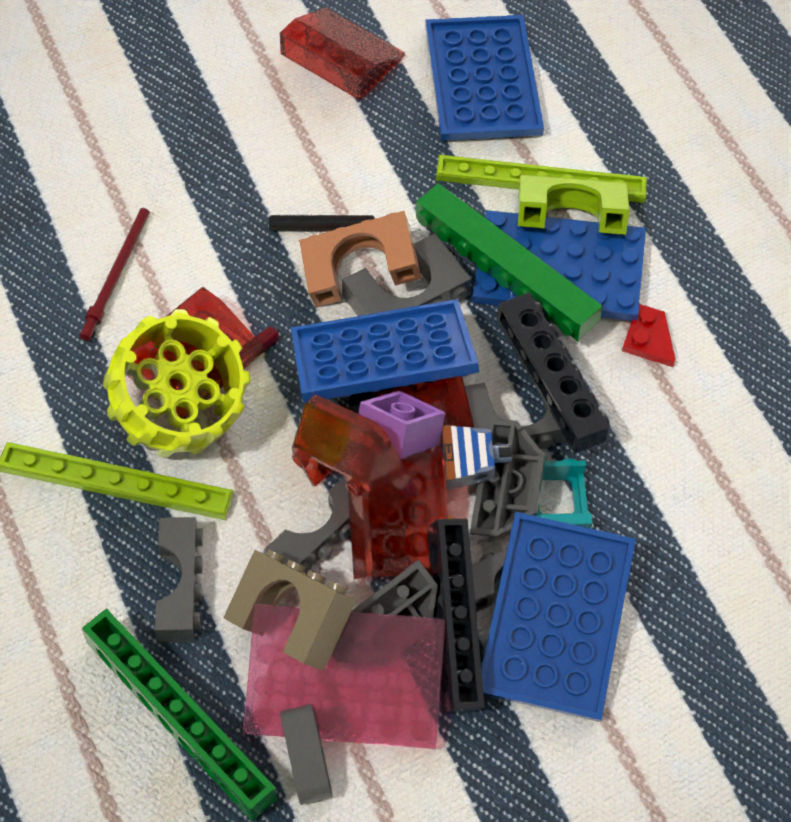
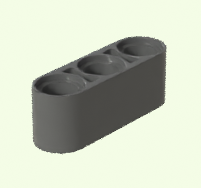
M313 704L280 711L300 805L332 798V788Z

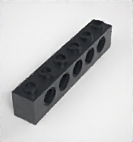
M530 292L499 303L497 320L573 453L575 454L606 442L610 429L609 419L597 407L593 392L587 390L584 385L580 370L577 367L574 368L571 363L567 348L558 341L555 328L545 319L541 304L538 301L535 302Z
M437 519L427 526L430 575L438 585L434 608V623L442 714L474 712L485 708L468 519Z

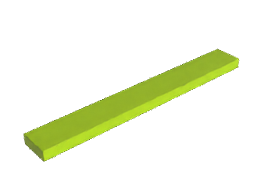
M439 155L436 181L518 190L520 175L626 183L629 202L645 203L647 177Z
M6 442L0 457V472L221 520H226L234 495L231 489Z

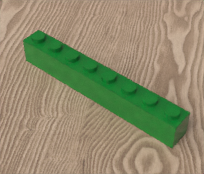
M439 183L416 201V219L422 226L431 229L440 240L448 242L456 248L461 256L469 258L482 272L490 274L503 288H508L517 297L530 292L535 302L538 301L541 304L545 319L558 326L566 336H571L578 342L600 322L603 307L600 303Z

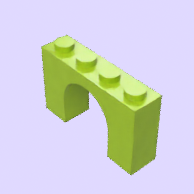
M520 175L517 226L545 228L546 213L556 208H576L587 211L598 219L599 233L626 235L630 210L626 183Z

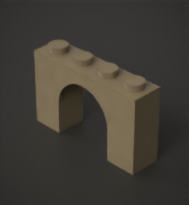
M270 549L267 554L254 550L223 618L244 630L264 636L281 599L288 592L297 589L300 597V611L283 653L305 665L324 671L355 605L356 599L345 594L347 588L330 580L328 585L325 584V576L309 570L306 574L304 573L305 566L290 559L285 563L286 556Z

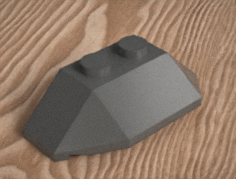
M489 419L487 429L491 430L492 445L510 444L511 462L494 463V478L478 483L470 534L502 537L511 531L515 511L533 516L537 514L546 456L518 421Z
M419 560L351 611L332 653L337 662L382 667L432 629L438 585Z

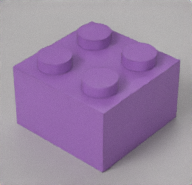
M401 391L393 392L360 402L355 436L365 440L369 446L379 447L389 452V455L393 458L404 459L412 454L425 452L427 449L439 446L445 412Z

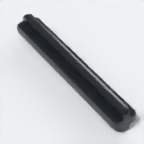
M270 215L269 228L272 231H333L340 227L372 220L375 217L373 215Z

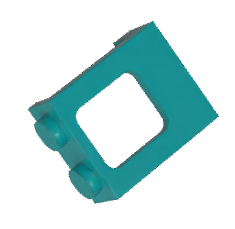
M572 458L562 461L545 460L542 480H568L572 487L574 512L543 514L540 512L538 504L535 516L586 528L592 527V514L588 513L584 480L586 460L577 461Z

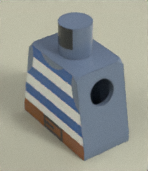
M448 425L442 427L441 438L446 490L491 480L494 478L495 473L494 463L511 462L510 444L492 445L491 430Z

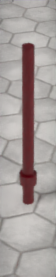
M140 208L94 306H90L85 316L86 322L79 335L82 340L89 341L96 326L100 325L103 320L107 302L149 217L150 211L146 208Z

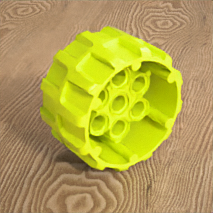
M175 309L170 316L160 319L150 315L143 318L133 331L121 339L104 376L103 387L107 389L110 402L107 409L109 419L120 423L129 434L127 441L131 445L136 446L141 443L158 450V457L168 458L176 452H190L193 455L202 452L207 446L227 432L231 425L241 416L245 408L242 403L243 396L251 380L249 371L243 370L239 356L242 349L240 343L236 339L231 341L219 329V322L209 317L205 321L192 317L184 309ZM178 341L193 345L200 350H195L190 355L185 354L184 346ZM153 342V345L159 348L155 354V359L147 358L139 364L134 363L136 354L133 351L138 347ZM163 352H173L176 355L177 361H167L163 356ZM191 361H200L204 366V371L194 370ZM213 364H215L221 375L224 394L220 393V388L216 381L207 378L208 373L213 368ZM141 370H151L155 375V379L151 381L144 379ZM127 374L133 376V382L137 388L145 391L137 407L132 402L126 387L125 377ZM178 379L182 383L183 389H173L170 386L169 380ZM198 389L208 390L211 396L210 400L200 398ZM149 397L157 398L161 402V408H151L148 405L147 399ZM213 404L216 405L214 413L220 416L215 424L201 429L198 423H192L197 417L198 410H206ZM176 408H186L189 412V418H180L176 413ZM162 414H166L169 423L173 427L180 429L181 432L162 428L147 418L157 419Z

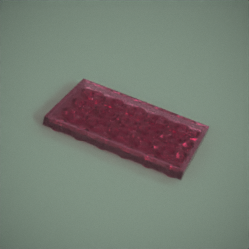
M254 604L243 734L285 737L280 711L312 703L321 740L436 749L445 619L351 612L329 662L323 671L305 665L283 653L284 647L298 619L300 608Z

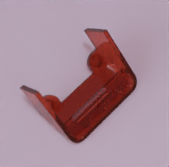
M313 395L305 402L292 445L293 461L303 469L313 486L318 485L333 470L342 474L347 481L345 486L348 491L357 498L361 496L367 499L379 520L384 523L418 491L389 436L376 422L318 395Z

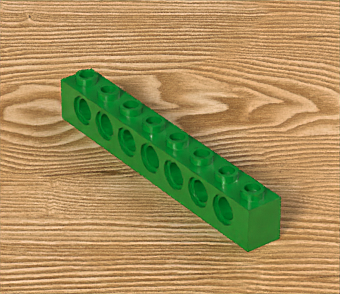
M107 608L82 627L86 643L252 822L277 800L275 786Z

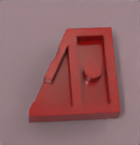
M639 304L637 320H632L622 352L673 367L676 358L665 312Z

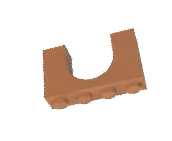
M405 211L390 213L383 217L365 220L358 224L340 227L333 231L312 235L299 240L308 294L316 308L342 301L338 269L346 256L359 249L374 248L386 255L388 270L395 286L422 279L412 232Z

